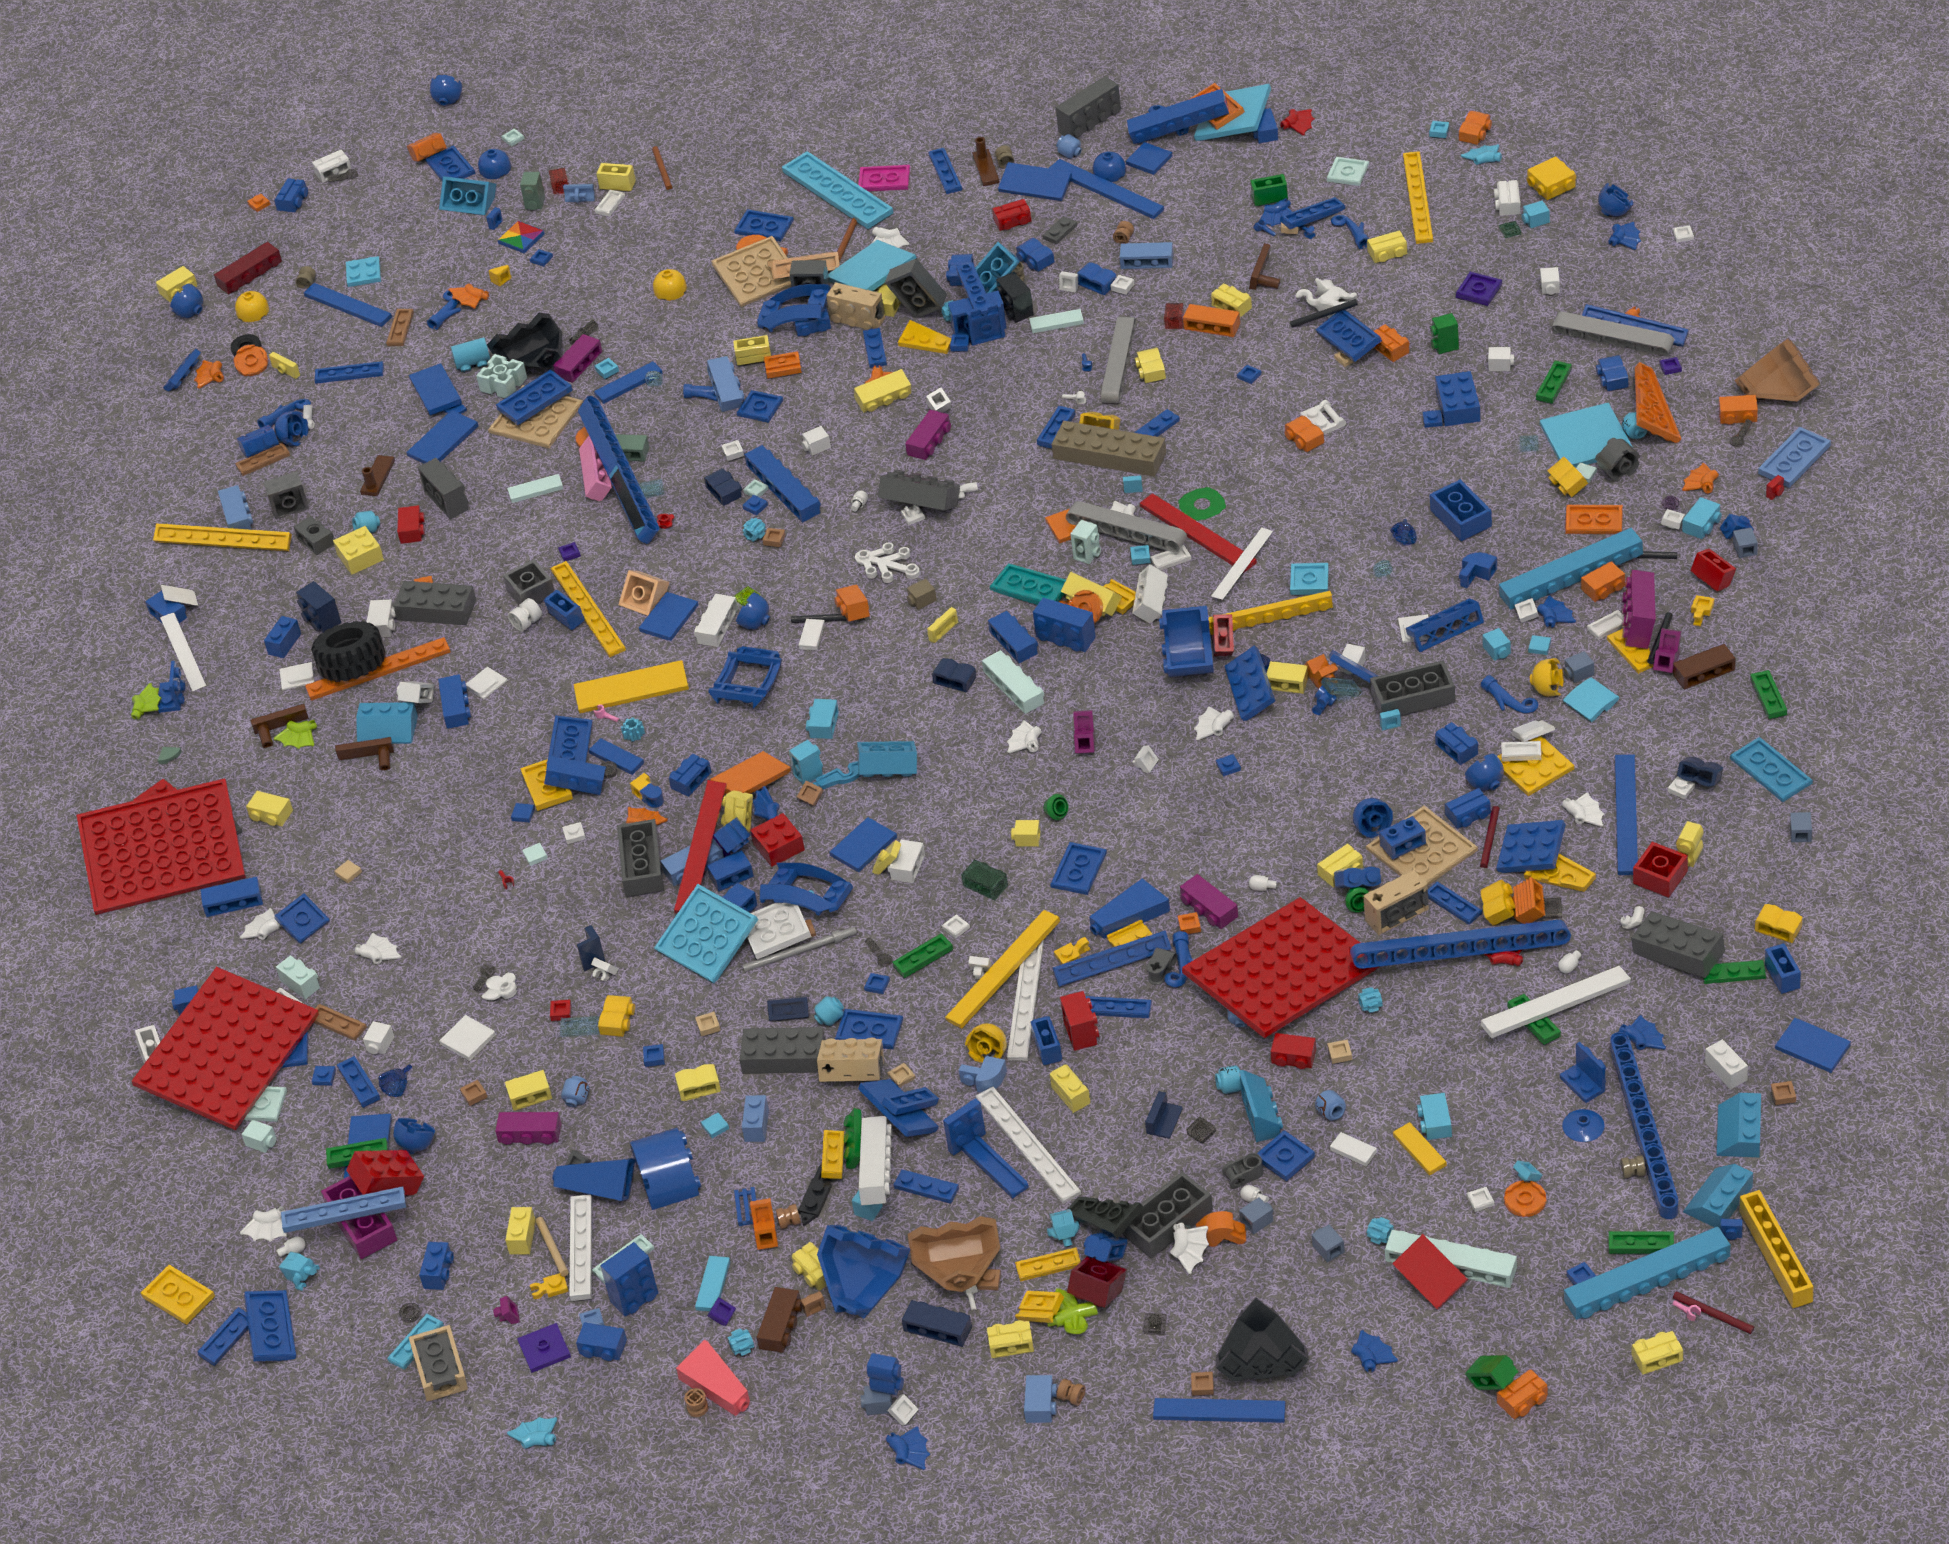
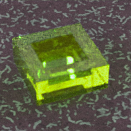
M747 586L735 595L736 601L745 606L748 603V597L752 593H759Z

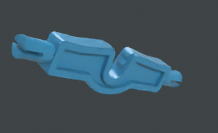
M858 761L848 764V774H844L840 769L836 768L816 777V782L812 784L824 790L836 784L850 783L860 777Z

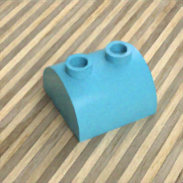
M485 338L451 346L456 369H461V372L471 370V366L475 364L478 367L488 365L487 361L490 360Z

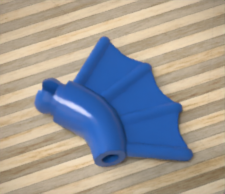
M1287 198L1274 205H1265L1264 213L1260 219H1264L1266 224L1271 227L1281 224L1280 216L1292 212L1288 208L1291 205L1290 200L1287 201Z
M1630 222L1622 226L1619 224L1613 225L1612 230L1614 233L1608 240L1609 244L1612 243V246L1622 244L1636 250V245L1641 242L1639 238L1641 231L1635 227V223Z
M1550 595L1537 608V612L1544 618L1546 627L1551 626L1553 628L1556 622H1576L1572 617L1573 611L1566 608L1564 602L1557 601Z
M763 786L761 791H756V799L753 800L755 807L754 815L768 821L778 816L777 811L780 806L777 802H773L766 786Z
M1639 1015L1632 1025L1622 1024L1618 1032L1627 1034L1629 1040L1635 1044L1638 1050H1643L1645 1047L1666 1049L1662 1042L1664 1035L1657 1031L1655 1023L1648 1022L1642 1015Z
M1364 1330L1360 1331L1357 1344L1353 1345L1351 1353L1360 1358L1366 1372H1369L1368 1369H1371L1373 1372L1376 1369V1364L1398 1361L1392 1353V1347L1384 1344L1379 1336L1369 1335Z
M918 1426L901 1436L896 1435L894 1432L890 1433L891 1435H887L886 1442L889 1443V1446L896 1453V1463L904 1464L906 1462L922 1470L926 1469L925 1460L930 1456L926 1449L928 1439L921 1435Z

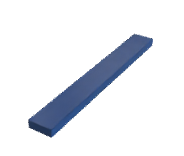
M1061 159L1049 167L1050 169L1070 171L1072 173L1071 182L1152 219H1155L1164 211L1163 205Z
M1635 754L1615 755L1618 875H1633V867L1638 862Z

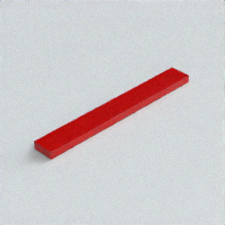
M1153 493L1140 502L1141 508L1169 526L1182 529L1188 538L1234 566L1244 552ZM1253 558L1243 573L1257 563V559Z
M707 780L674 908L675 914L679 912L696 885H702L714 838L713 834H715L722 801L727 788L726 783Z

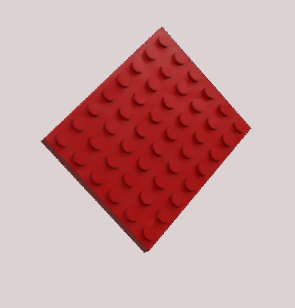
M225 778L76 815L95 915L246 878Z
M1299 897L1182 967V973L1263 1038H1266L1374 972L1379 967H1356L1350 955V949L1360 942L1303 898ZM1360 954L1357 958L1363 957L1364 954Z
M216 966L133 1078L132 1085L226 1127L237 1130L316 1020L319 1010Z

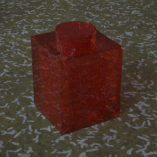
M565 167L549 170L553 194L564 193L563 186L569 185Z
M1166 303L1164 314L1165 329H1183V303Z

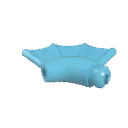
M1499 144L1470 149L1469 152L1461 154V157L1473 160L1478 165L1486 162H1499L1502 159V154L1497 152L1499 149Z
M538 1417L531 1422H522L519 1427L508 1431L507 1434L520 1441L524 1449L535 1445L552 1446L556 1442V1436L551 1434L557 1422V1417L550 1419Z

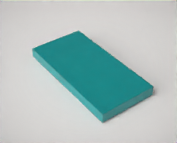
M1008 563L989 587L991 591L1038 605L1043 597L1059 602L1064 596L1061 590L1066 579Z

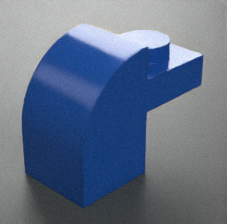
M1481 552L1472 553L1462 559V569L1459 573L1461 587L1468 588L1475 577L1489 581L1497 570V557Z

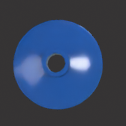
M1578 1109L1570 1112L1564 1118L1562 1127L1564 1133L1570 1139L1578 1142H1590L1601 1136L1605 1124L1603 1118L1598 1113L1588 1109Z

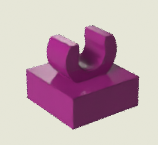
M507 1295L500 1298V1307L493 1309L494 1317L499 1316L500 1322L507 1320L511 1324L519 1323L517 1305Z

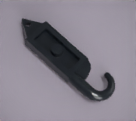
M822 1163L818 1167L814 1178H812L798 1209L803 1226L819 1217L832 1188V1180L830 1178H821Z

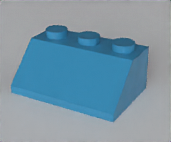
M443 176L439 210L485 215L495 199L496 184Z
M999 242L993 246L975 267L986 293L994 292L995 287H997L996 279L1011 273L1020 262L1008 248Z
M414 702L359 703L356 716L357 742L391 737L393 744H411L418 719Z
M914 741L857 742L859 775L873 777L874 774H882L884 777H891L893 774H901V776L917 774V750Z
M1240 1070L1241 1096L1256 1142L1277 1137L1280 1134V1129H1283L1281 1117L1276 1116V1113H1278L1276 1102L1271 1101V1098H1273L1271 1087L1266 1085L1264 1078L1245 1070Z
M1738 1093L1718 1105L1717 1156L1759 1158L1761 1093Z
M1736 1164L1715 1168L1683 1210V1213L1714 1228L1718 1226L1720 1229L1721 1219H1729L1740 1205V1196L1748 1194L1753 1188V1172Z

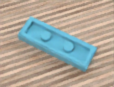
M709 1256L695 1305L696 1310L710 1311L718 1297L721 1298L730 1265L729 1257Z
M426 1314L387 1358L388 1361L405 1370L414 1360L409 1337L443 1327V1322Z

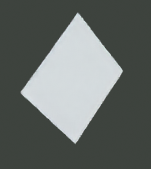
M161 585L164 600L198 605L193 590Z

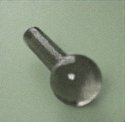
M349 169L346 173L331 175L327 179L328 182L355 179L358 176V172L355 169Z
M1746 419L1738 434L1730 439L1731 446L1741 447L1744 445V437L1752 425L1751 420Z
M871 937L865 940L867 946L878 958L877 963L879 966L887 967L892 964V956L888 953H883Z
M487 963L481 967V976L473 986L475 991L479 992L487 979L495 974L496 969L492 964Z

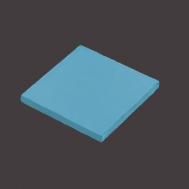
M1270 84L1227 91L1226 93L1240 104L1245 112L1218 130L1208 121L1199 123L1194 135L1195 140H1207L1257 131L1271 91Z
M876 240L828 274L829 281L834 284L836 282L874 291L885 283L890 269L917 257L913 253Z
M1609 402L1540 420V426L1558 460L1565 457L1575 468L1579 463L1587 465L1596 463V455L1601 452L1611 438L1624 439L1631 445Z
M697 884L654 949L710 982L715 983L759 919L755 915Z

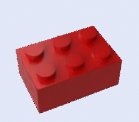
M407 1150L355 1151L346 1170L362 1195L398 1187L404 1188L405 1195H414L417 1193L424 1178L423 1173Z

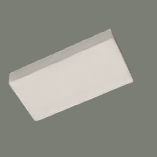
M609 190L596 207L595 213L610 217L624 199L625 193Z
M1182 545L1178 552L1165 551L1151 556L1150 560L1155 568L1164 570L1191 560V555L1186 547Z
M1616 610L1587 625V630L1599 640L1624 627L1622 626L1623 614Z
M806 619L799 642V649L818 650L825 626L824 620Z
M1540 741L1501 742L1502 761L1541 760Z
M1342 1132L1330 1145L1331 1151L1364 1166H1367L1377 1153V1148Z

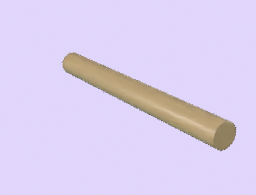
M543 1217L536 1218L535 1222L561 1276H567L569 1273Z

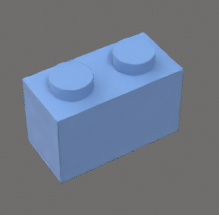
M766 1095L746 1096L742 1121L745 1142H765L769 1114Z
M1026 1375L1024 1403L1026 1423L1052 1422V1415H1056L1057 1406L1056 1402H1053V1397H1057L1058 1388L1057 1384H1053L1052 1375Z

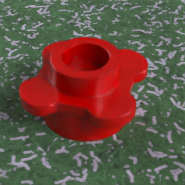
M673 514L657 515V523L660 528L667 529L673 525L672 520L675 517Z

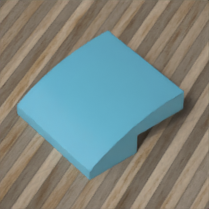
M1591 677L1573 689L1563 701L1586 719L1593 722L1604 710L1607 712L1620 698Z

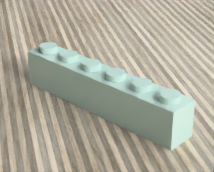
M1392 1230L1385 1248L1386 1261L1393 1263L1421 1235ZM1427 1237L1467 1279L1507 1288L1511 1287L1517 1269V1256Z

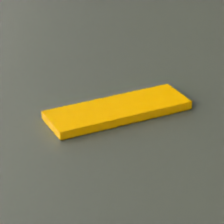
M682 660L573 684L579 714L598 710V705H603L604 708L689 689Z

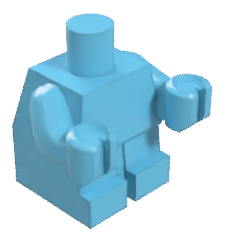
M1068 1209L1049 1214L1052 1227L1047 1228L1048 1236L1059 1240L1063 1239L1064 1246L1072 1245L1071 1237L1075 1236L1080 1229L1079 1222H1074L1072 1211Z
M290 1252L279 1266L284 1276L288 1280L293 1281L295 1288L303 1291V1287H306V1284L300 1281H305L309 1275H314L317 1273L316 1270L320 1269L319 1265H316L312 1259L295 1252Z

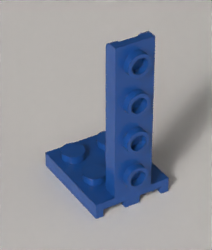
M973 262L956 266L957 274L973 308L966 311L972 346L1004 338L1005 329L1000 302L990 303Z
M976 1098L943 1120L948 1151L953 1156L962 1150L1012 1199L1029 1188L1027 1181L981 1138L986 1134L981 1102Z

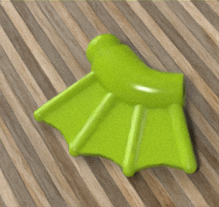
M149 683L139 695L132 697L134 706L131 717L133 719H140L144 712L159 710L158 704L162 698L158 695L159 688H154L152 683Z
M307 720L300 723L289 721L287 728L276 735L273 740L280 741L284 747L294 746L297 749L304 746L313 747L312 730L317 728L315 720Z

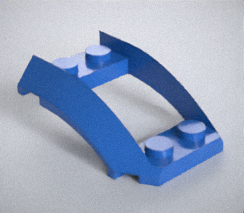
M805 284L781 291L763 303L757 319L758 327H766L769 329V332H773L776 326L788 322L808 321L809 318H818V321H821L827 306L826 295L831 287L828 284ZM810 296L808 304L781 308L782 303L789 299Z
M745 646L737 648V652L729 651L723 670L714 682V687L709 688V694L717 704L722 698L728 701L740 700L744 703L753 702L754 709L769 692L777 677L782 662L779 652ZM740 661L746 664L757 663L762 666H770L766 678L759 688L731 684Z
M794 862L777 863L778 871L769 883L760 884V902L764 903L767 899H773L774 903L799 905L814 911L816 915H821L824 910H829V912L838 910L853 889V886L850 882L836 874L814 865ZM797 876H811L832 883L823 898L805 889L791 886Z

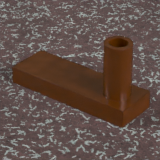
M977 137L975 139L976 152H972L982 185L984 187L998 184L999 178L989 149H986L985 138Z
M1264 243L1251 275L1249 289L1256 290L1258 284L1275 289L1279 287L1280 279L1262 275L1269 258L1270 244Z
M377 455L372 468L364 467L362 469L365 482L360 490L361 495H379L395 462L393 456Z
M301 704L250 720L255 735L259 734L262 747L267 748L273 746L269 730L286 726L289 721L300 722L309 719L305 704Z
M391 737L335 745V751L339 761L378 755L379 769L383 771L390 770V753H394V745Z

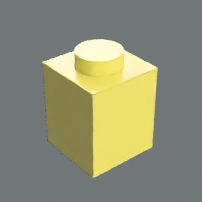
M1016 820L1015 828L1011 829V839L1015 840L1016 846H1039L1041 833L1039 820Z

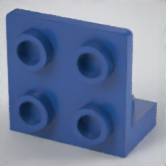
M171 661L169 682L160 683L159 696L162 699L158 704L159 713L181 710V704H184V694L182 691L186 689L185 681L181 680V669L177 667L175 661Z
M1578 1042L1576 1043V1064L1560 1073V1079L1586 1104L1605 1092L1606 1066L1602 1060L1597 1059L1588 1047Z

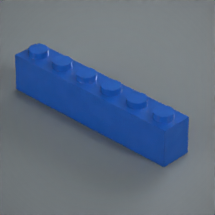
M1219 89L1128 119V131L1133 144L1142 143L1229 114V109L1223 90Z
M761 445L744 454L746 466L764 484L768 485V488L802 523L821 513L819 499L814 497L810 490L804 487L800 480L795 478L788 468L786 469L782 462L773 456L770 450Z

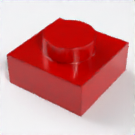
M1777 475L1766 485L1767 498L1773 500L1776 496L1782 495L1784 491V478Z
M570 999L551 1001V1021L571 1020L572 1004Z

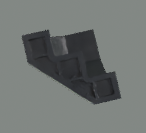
M539 312L529 324L517 323L508 335L496 334L487 344V347L493 355L506 357L509 362L514 359L524 362L525 367L551 368L561 357L563 332L550 314Z
M1255 1297L1244 1311L1241 1310L1216 1355V1369L1232 1381H1242V1379L1249 1378L1265 1379L1286 1375V1377L1295 1376L1309 1360L1308 1350L1273 1307L1269 1308Z

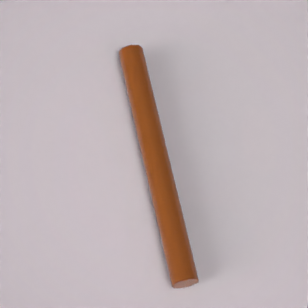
M654 146L652 151L666 190L672 189L673 187L657 146Z
M852 218L837 250L839 262L858 223L855 218Z

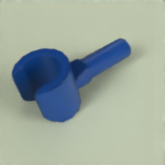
M1260 219L1253 226L1256 231L1264 230L1272 236L1276 235L1274 231L1266 226L1264 219Z
M1304 225L1299 226V228L1304 230L1305 237L1312 239L1316 235L1313 233V226L1309 228Z
M1083 353L1082 370L1091 371L1092 361H1087L1086 354Z

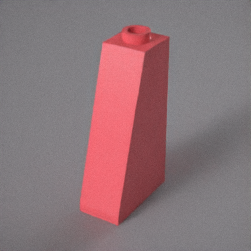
M705 1339L676 1367L679 1380L693 1389L699 1388L703 1390L708 1399L731 1414L737 1416L748 1408L750 1399L747 1389Z

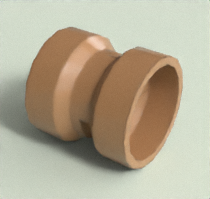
M1121 221L1113 234L1114 241L1121 244L1128 243L1130 236L1134 232V226L1128 221Z
M796 1204L789 1205L787 1209H775L780 1229L787 1228L790 1224H801Z
M1063 1379L1057 1390V1399L1061 1401L1068 1400L1071 1404L1079 1406L1085 1396L1086 1387L1079 1383L1075 1385L1071 1380Z
M699 1388L687 1391L684 1399L689 1415L701 1417L706 1414L708 1403L705 1392Z

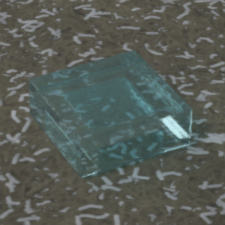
M1538 435L1520 436V452L1539 451Z

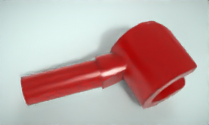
M502 870L498 871L502 878L504 889L507 890L506 883L515 885L513 877L506 876Z

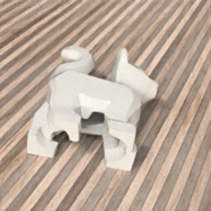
M1318 278L1315 279L1317 284L1315 295L1320 296L1318 299H1313V294L1306 289H1301L1296 293V298L1306 296L1308 304L1316 307L1318 311L1357 299V293L1349 294L1342 288L1334 286L1331 280H1320Z

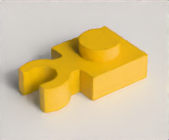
M560 1273L543 1278L544 1283L530 1284L531 1291L538 1290L532 1293L533 1299H539L546 1293L548 1298L569 1292L565 1277L561 1276Z

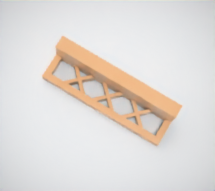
M838 252L767 261L768 267L772 269L773 279L790 277L792 260H826L828 271L840 266Z

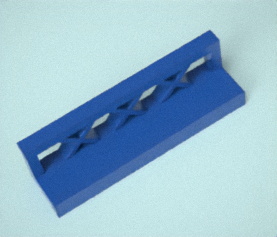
M1469 598L1405 629L1407 635L1414 638L1417 650L1422 652L1484 623L1479 602ZM1475 612L1477 620L1473 622L1467 621L1470 613ZM1459 619L1462 621L1458 629H1451L1455 620ZM1438 628H1446L1442 636H1435ZM1425 634L1429 635L1427 643L1421 645L1419 637Z

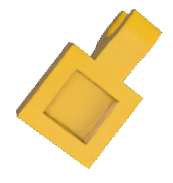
M1695 596L1691 606V613H1694L1693 618H1695L1693 625L1701 626L1704 615L1710 616L1715 598Z
M1083 937L1077 941L1075 946L1070 942L1055 950L1054 955L1061 964L1079 959L1081 954L1091 950L1088 946L1089 941L1086 937Z

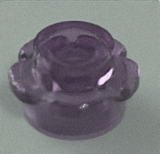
M1673 495L1666 496L1661 501L1665 510L1674 511L1680 505L1679 499Z

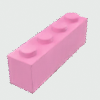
M588 436L579 448L585 495L592 500L602 501L612 488L611 481L590 436Z

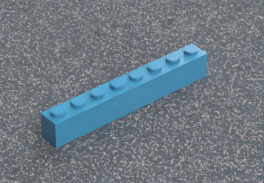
M1631 527L1500 583V597L1510 610L1516 608L1515 604L1533 598V601L1581 581V577L1611 561L1617 566L1642 555L1643 541Z
M1717 1226L1564 1289V1302L1576 1320L1589 1318L1594 1312L1608 1310L1616 1303L1627 1302L1633 1296L1647 1294L1655 1287L1666 1286L1672 1280L1686 1278L1696 1270L1702 1271L1713 1263L1726 1261L1730 1257L1731 1245Z

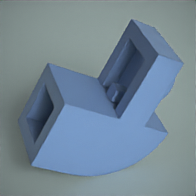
M989 1056L985 1057L981 1068L963 1064L959 1068L960 1081L968 1086L976 1085L977 1092L981 1093L991 1087L995 1089L999 1087L1007 1072L1004 1059Z

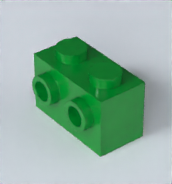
M1284 174L1250 180L1251 196L1255 206L1276 203L1285 198L1288 200L1287 182Z
M1453 313L1432 318V326H1430L1433 339H1431L1432 349H1436L1438 354L1458 350V323Z
M1507 1355L1479 1356L1466 1371L1465 1375L1478 1390H1501L1513 1382L1514 1376L1519 1371L1514 1366L1513 1360Z

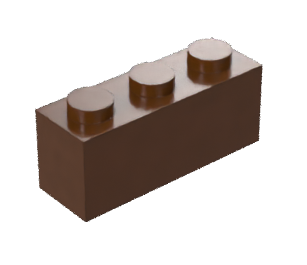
M1722 644L1673 663V676L1685 690L1735 671L1736 658L1727 646Z
M774 1287L756 1337L759 1349L784 1353L785 1347L790 1345L791 1330L797 1326V1313L803 1309L799 1290Z

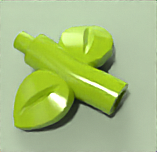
M1056 1288L1055 1292H1060L1064 1299L1057 1315H1054L1052 1318L1054 1320L1053 1323H1047V1326L1056 1325L1058 1328L1064 1325L1065 1331L1072 1334L1085 1332L1088 1328L1085 1318L1098 1315L1096 1306L1092 1302L1078 1304L1077 1298L1074 1295L1067 1293L1063 1289Z

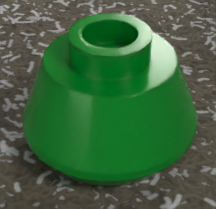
M1061 794L1052 795L1044 802L1043 806L1045 814L1053 820L1065 818L1069 808L1066 798Z
M1361 887L1350 888L1345 895L1347 909L1353 913L1364 911V895L1369 891Z

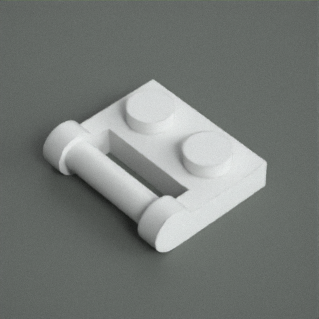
M1323 400L1319 405L1300 413V416L1307 417L1312 424L1318 426L1324 435L1346 425V421L1337 415L1331 408L1328 400ZM1325 411L1334 422L1330 423L1321 412Z

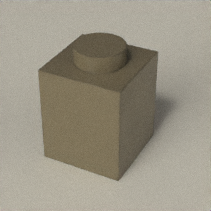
M927 579L907 587V601L910 606L914 605L917 610L937 601L935 588Z

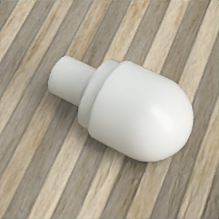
M857 491L851 500L852 511L856 512L859 507L865 506L868 501L866 492Z
M1254 875L1249 879V886L1254 891L1264 892L1267 891V888L1276 889L1277 881L1268 880V877Z
M1574 951L1572 954H1566L1558 963L1559 970L1565 974L1572 972L1579 963L1578 959L1581 957V953Z
M1246 1185L1240 1191L1241 1198L1249 1203L1258 1197L1265 1203L1269 1200V1197L1263 1195L1259 1188L1252 1185Z
M299 1236L293 1237L284 1243V1247L277 1249L280 1257L290 1252L300 1253L305 1249V1240Z

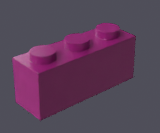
M583 334L553 365L555 373L565 381L573 383L602 353L600 340Z
M930 409L906 441L907 455L926 460L929 455H933L937 444L942 442L944 434L948 433L951 429L949 414Z
M1196 874L1180 886L1181 901L1185 905L1189 904L1199 916L1203 915L1207 918L1210 925H1216L1219 929H1222L1238 917L1237 904L1200 875Z
M499 1112L495 1132L498 1143L506 1145L511 1143L527 1145L531 1143L551 1144L558 1143L562 1123L559 1112Z

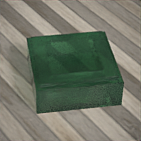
M1516 221L1499 225V229L1505 239L1521 235V229Z

